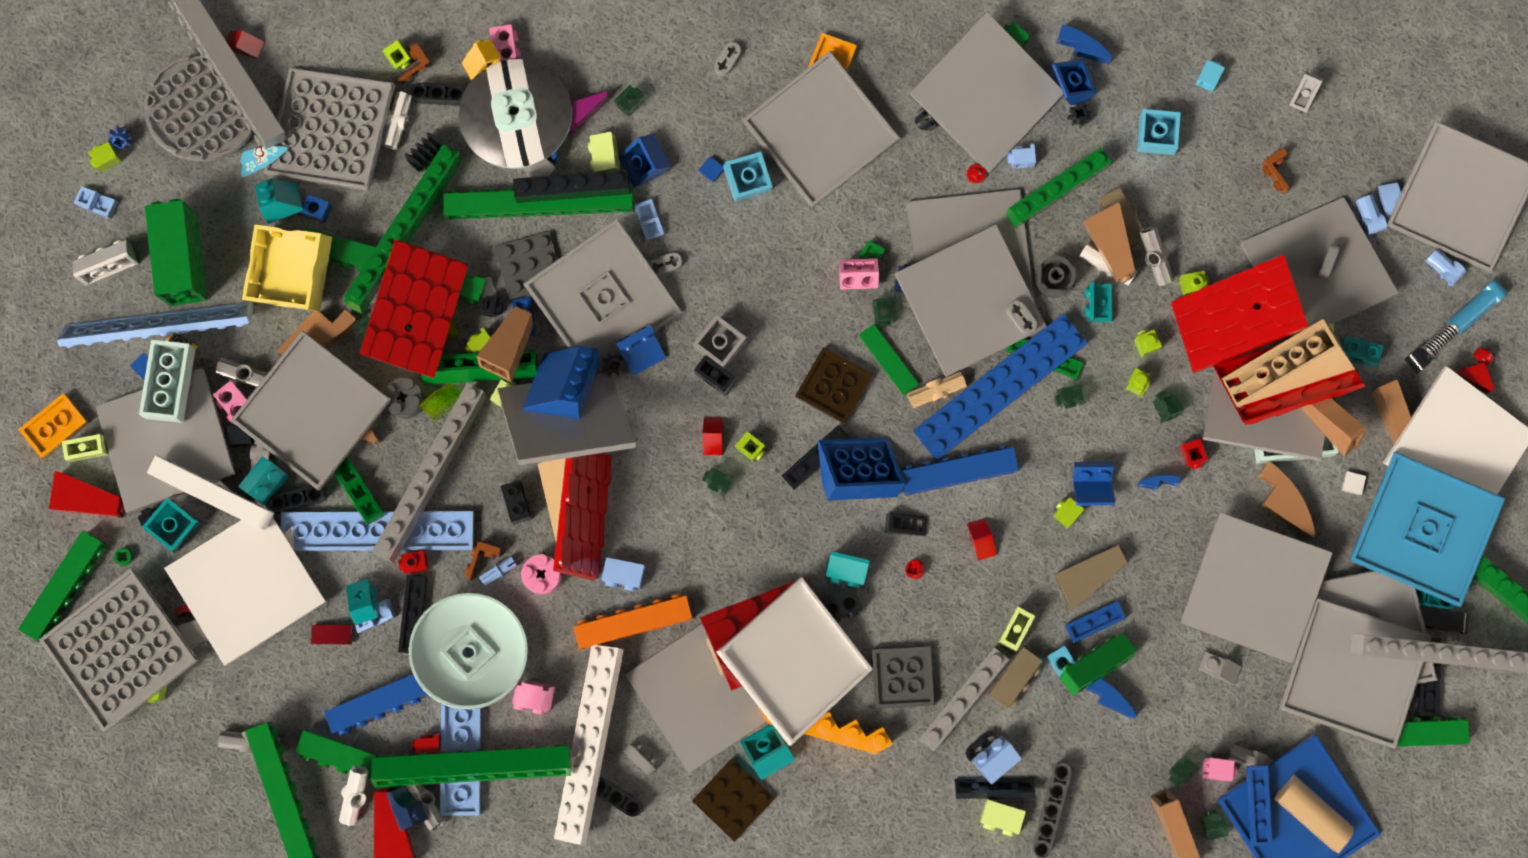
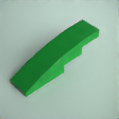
M346 457L333 474L366 525H369L384 517V514L373 499L371 492L363 483L362 477Z

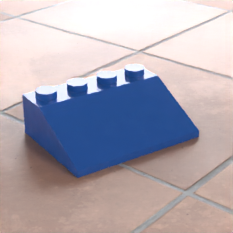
M577 346L544 354L523 405V411L580 419L599 368L598 349Z
M888 437L818 440L822 485L828 501L898 497L906 484Z

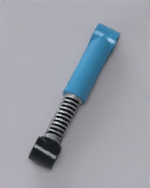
M1494 279L1467 305L1447 321V325L1439 333L1434 335L1421 348H1416L1404 360L1418 374L1432 362V356L1434 357V354H1437L1439 350L1444 348V345H1447L1446 343H1449L1457 335H1462L1509 292Z

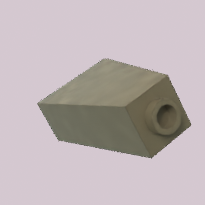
M1119 545L1054 575L1070 611L1077 608L1127 563L1126 559L1128 557L1123 548L1120 549Z

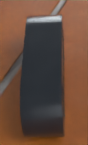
M985 732L966 749V758L972 762L971 760L975 757L970 758L971 752L969 750L971 748L976 750L980 746L982 750L978 752L979 754L990 745L982 746L986 741L984 737L986 735L988 737L993 736V742L998 739L995 733Z

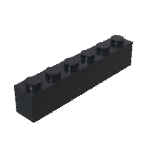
M627 170L513 179L514 198L517 203L630 194Z

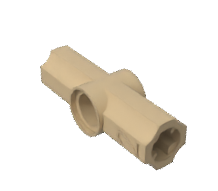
M958 372L944 379L933 380L924 387L907 393L911 406L913 409H916L930 402L935 403L937 402L936 400L942 397L945 399L948 395L963 390L967 385L961 372Z

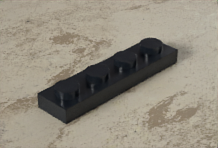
M837 425L822 440L851 438ZM818 443L781 475L793 490H796L820 468Z
M407 575L398 653L409 654V642L412 631L424 610L427 577Z
M1431 637L1430 642L1441 643V638ZM1433 663L1437 680L1418 684L1417 716L1439 717L1441 663Z
M1034 778L997 779L993 784L987 779H955L956 799L1035 798Z

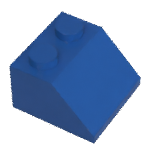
M1083 59L1054 63L1052 65L1064 96L1070 105L1086 103L1097 93Z
M655 134L638 137L619 154V160L624 170L628 171L629 179L634 188L661 176L671 167Z

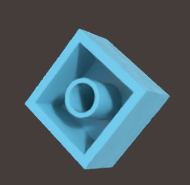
M1142 109L1139 115L1137 152L1175 155L1178 150L1181 112Z
M761 152L727 161L723 166L734 202L770 192L773 188Z

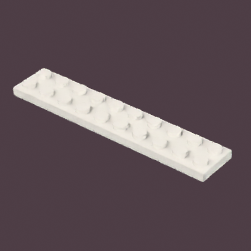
M599 645L591 646L571 749V776H566L554 839L586 846L624 649Z

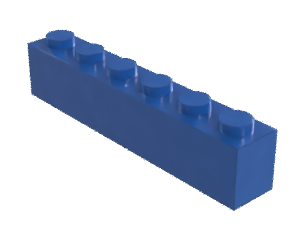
M1001 446L994 452H990L989 449L978 452L979 455L971 456L970 453L959 456L960 459L952 460V457L941 459V463L933 464V461L922 463V467L915 468L914 465L904 467L903 471H901L906 483L903 487L904 496L1016 473L1019 468L1014 447Z
M412 674L324 711L331 733L343 736L350 733L351 728L356 726L357 729L365 727L370 720L375 719V721L384 719L389 712H393V714L404 710L403 707L408 704L414 706L421 703V699L427 696L429 699L432 697L420 687Z

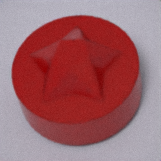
M974 164L968 168L966 176L969 182L979 184L984 180L986 172L981 165Z
M1477 348L1473 354L1480 364L1485 362L1486 365H1490L1494 359V356L1483 348Z
M913 559L907 563L905 572L911 579L917 580L924 575L926 568L924 563L918 559Z

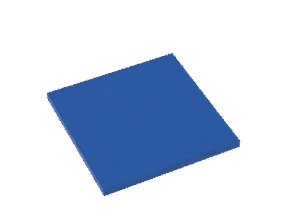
M1312 734L1268 764L1272 845L1256 847L1250 845L1247 779L1217 798L1218 803L1254 858H1347L1381 835L1316 734ZM1293 774L1354 827L1351 839L1339 854L1331 850L1273 799Z

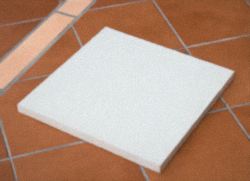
M1443 367L1383 463L1388 466L1393 452H1397L1497 495L1528 446V427L1451 369Z
M273 517L266 530L241 520L164 568L224 666L229 665L326 603Z
M802 577L717 651V654L789 745L798 740L873 669Z

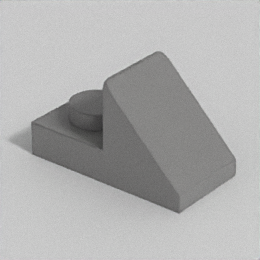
M1305 71L1289 106L1307 113L1323 78Z
M1204 652L1198 670L1235 685L1241 666L1227 658L1222 659Z

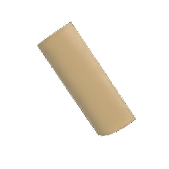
M1294 774L1273 798L1331 850L1338 854L1354 833V827Z

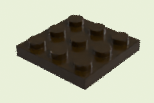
M823 347L796 393L795 398L845 425L873 374Z
M731 758L692 802L735 842L775 798L740 764Z

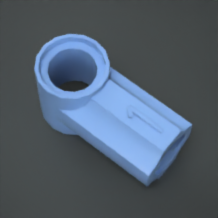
M1373 195L1362 197L1356 201L1362 216V225H1365L1367 231L1365 232L1366 235L1387 229L1386 219L1382 213H1379Z
M1438 248L1425 260L1440 274V278H1444L1451 287L1466 273L1465 268L1460 263L1449 259Z

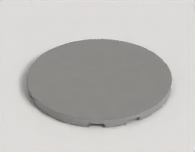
M205 55L186 56L166 65L150 82L144 99L145 119L154 139L171 154L186 160L199 162L219 160L235 153L247 143L254 133L253 130L247 128L244 121L246 120L245 117L238 114L234 100L228 98L225 86H221L217 81L216 72L214 70L211 71L208 67Z

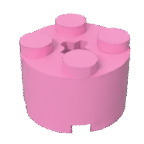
M544 554L529 558L521 570L524 585L530 591L539 595H547L556 591L561 584L562 573L553 571L554 559ZM540 571L545 572L544 575L546 577L544 579L538 578Z
M520 679L514 690L513 708L517 710L533 709L532 713L542 715L548 713L551 710L555 686L549 687L550 684L528 680V683H523V679Z

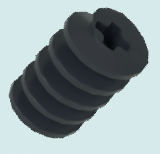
M429 132L426 133L428 140L422 137V144H415L417 150L410 148L412 155L405 153L407 162L418 173H420L418 167L425 169L423 162L425 161L430 164L429 156L435 158L434 151L439 152V147L443 145L438 137Z

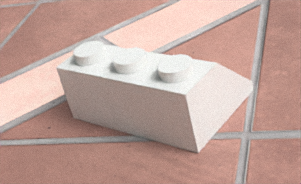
M118 240L112 246L101 247L90 255L84 254L79 256L77 260L73 261V275L83 284L89 285L139 263L131 243L127 240Z

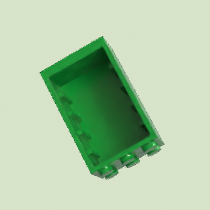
M181 199L169 200L170 202L166 203L156 201L152 202L151 205H146L145 215L154 295L170 307L207 301L198 214Z

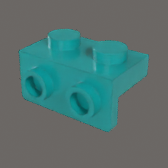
M1090 281L1088 287H1085V298H1088V305H1085V317H1088V323H1111L1112 284H1094V281Z

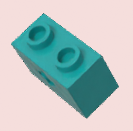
M1345 336L1340 340V344L1351 362L1373 368L1379 364L1383 345Z
M368 579L346 585L348 610L354 624L357 625L378 618L377 610L379 609V604L375 598L378 596L375 585L371 586Z

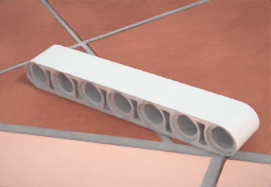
M155 455L147 471L148 474L262 530L267 529L274 515L273 511L158 455Z

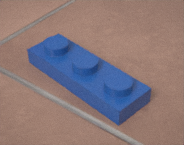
M1116 601L1065 625V629L1072 643H1075L1125 620L1126 616L1119 602Z

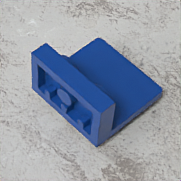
M649 324L615 342L632 375H636L666 358L654 335V330Z
M1074 462L1072 481L1076 505H1115L1112 484L1113 462Z

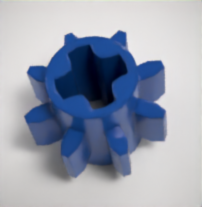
M117 125L115 130L110 129L108 142L112 143L114 149L124 150L126 145H131L132 133H128L127 127L123 128Z

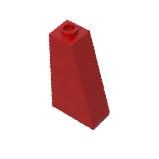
M59 471L54 472L49 503L50 510L122 518V514L126 513L121 497Z
M380 788V792H374V858H416L408 828L400 831L386 793L391 792L392 788Z

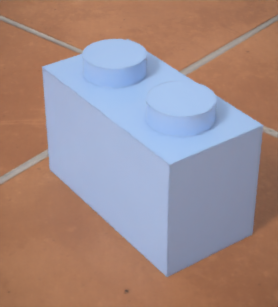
M606 557L602 581L606 582L605 586L617 588V585L625 586V590L636 592V588L641 589L645 565Z
M1001 735L971 761L980 773L993 784L1017 764L1021 758L1012 745Z

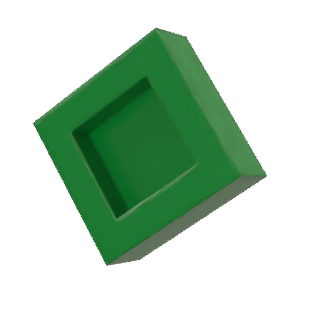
M869 240L859 258L878 259L879 262L885 249Z

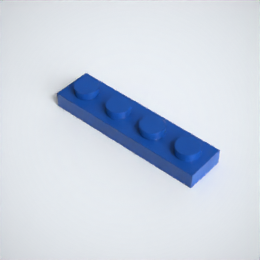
M1268 765L1246 766L1250 845L1252 847L1272 845Z

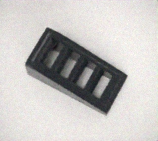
M890 512L886 514L885 533L926 536L927 517ZM893 519H896L895 528H893ZM901 519H904L903 529H900ZM909 520H912L911 530H908ZM916 520L922 521L919 531H916Z

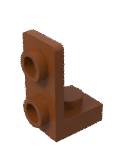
M416 42L409 45L411 49L409 54L414 61L418 59L419 62L395 78L398 83L401 81L403 83L407 82L412 78L411 74L416 71L419 73L427 68L426 64L429 63V60Z
M1284 148L1265 159L1261 164L1263 166V173L1267 177L1270 176L1272 178L1274 188L1278 192L1281 191L1283 195L1290 188L1276 168L1285 162L1284 158L1288 153Z
M478 541V544L474 545L471 556H473L471 564L468 563L465 570L466 579L473 581L482 552H484L483 556L495 559V556L501 557L503 550Z

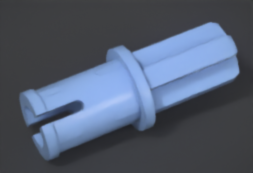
M510 556L498 565L494 564L493 568L480 575L479 578L484 585H487L500 576L502 578L503 574L517 567V565Z

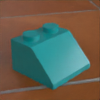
M271 178L254 185L259 210L268 224L303 211L297 184Z
M262 456L238 487L261 505L268 507L269 499L279 493L290 477Z
M166 498L141 528L171 552L176 553L199 526L200 522L169 498Z
M831 551L826 578H829V582L834 584H840L842 581L848 583V587L859 589L860 586L864 587L870 560Z
M769 724L740 741L761 780L795 761L781 734L774 725Z

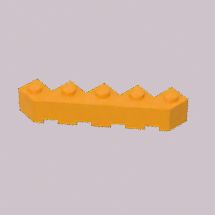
M761 710V712H762L764 718L766 719L767 723L773 725V724L771 723V721L767 718V716H766V715L763 713V711ZM829 711L804 733L873 754H877L893 745L882 726L865 735L854 718L838 728Z

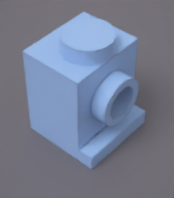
M1030 144L1029 148L1018 146L1011 152H1007L1008 164H1012V169L1035 167L1034 144Z

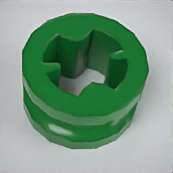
M120 548L115 552L114 560L119 565L127 566L132 562L133 554L126 548ZM121 553H123V554L127 553V554H128V555L126 556V557H128V559H127L126 561H124V560L120 561V560H119V559L121 558V557H119V555H120Z

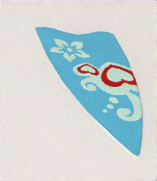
M273 146L267 150L264 147H259L243 152L240 161L242 164L241 176H248L267 167L277 160L288 147Z

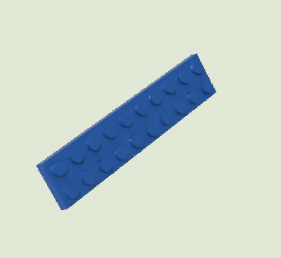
M1062 314L914 429V434L933 458L938 461L1088 343L1065 314Z

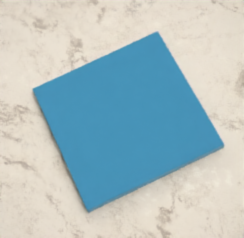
M1393 452L1349 561L1457 607H1461L1506 498L1402 454Z

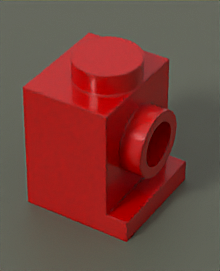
M1201 439L1187 442L1180 446L1187 468L1192 467V470L1204 467L1203 463H1206L1208 459ZM1191 453L1196 454L1197 458L1195 460L1191 459Z
M424 550L401 554V559H398L399 569L406 575L429 571L427 555ZM410 559L415 560V564L412 566L409 565Z
M434 734L435 738L432 735H421V739L413 740L412 750L415 752V755L419 753L437 754L441 752V735Z

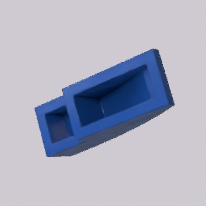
M1062 24L1057 44L1075 48L1073 52L1075 56L1109 65L1112 55L1099 42L1080 30Z
M1103 679L1086 688V690L1099 695L1098 704L1131 719L1136 718V713L1125 698Z

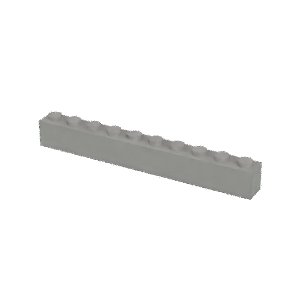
M170 0L168 2L173 12L177 11L181 25L187 27L190 39L192 41L195 40L198 44L197 49L199 53L207 58L206 63L211 71L214 70L216 72L217 81L221 86H225L228 98L236 103L235 108L238 114L245 117L246 120L244 121L247 128L253 130L256 134L254 137L257 143L263 145L265 150L284 141V130L200 0Z
M469 383L464 387L372 550L377 556L394 564L485 402L487 396L483 390Z
M1352 633L1350 653L1528 673V652Z

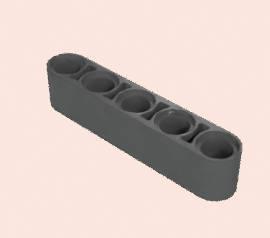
M1066 763L1056 764L1051 772L1032 844V852L1038 858L1048 857L1052 850L1071 777V768ZM1063 766L1067 771L1063 778L1057 775V768ZM1055 785H1058L1062 790L1061 795L1055 797L1051 792ZM1051 804L1056 807V814L1054 816H1049L1046 811L1047 807ZM1044 824L1051 826V833L1049 835H1044L1041 831ZM1040 843L1046 846V852L1042 855L1036 851V847Z

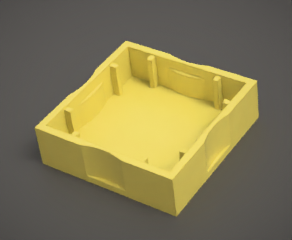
M255 225L250 249V264L246 273L242 300L320 312L332 237L321 233L299 230L287 231L276 227Z

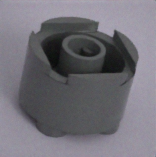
M1051 256L1041 263L1035 276V283L1039 292L1049 298L1063 297L1070 291L1075 282V268L1064 257ZM1053 274L1056 275L1058 280H1054V278L1052 277Z
M398 378L391 381L384 388V394L392 399L386 408L396 417L410 419L421 412L425 403V396L422 389L411 379ZM403 395H406V396H407V397L405 398V400H406L405 402L402 401V399H403L402 396H403Z

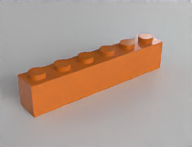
M682 594L671 596L672 600L665 602L664 599L653 601V605L645 607V604L634 606L632 611L626 612V609L616 611L614 616L608 617L607 614L597 616L596 620L589 622L588 619L579 621L577 626H573L578 647L580 650H584L594 645L606 644L693 620L688 598Z

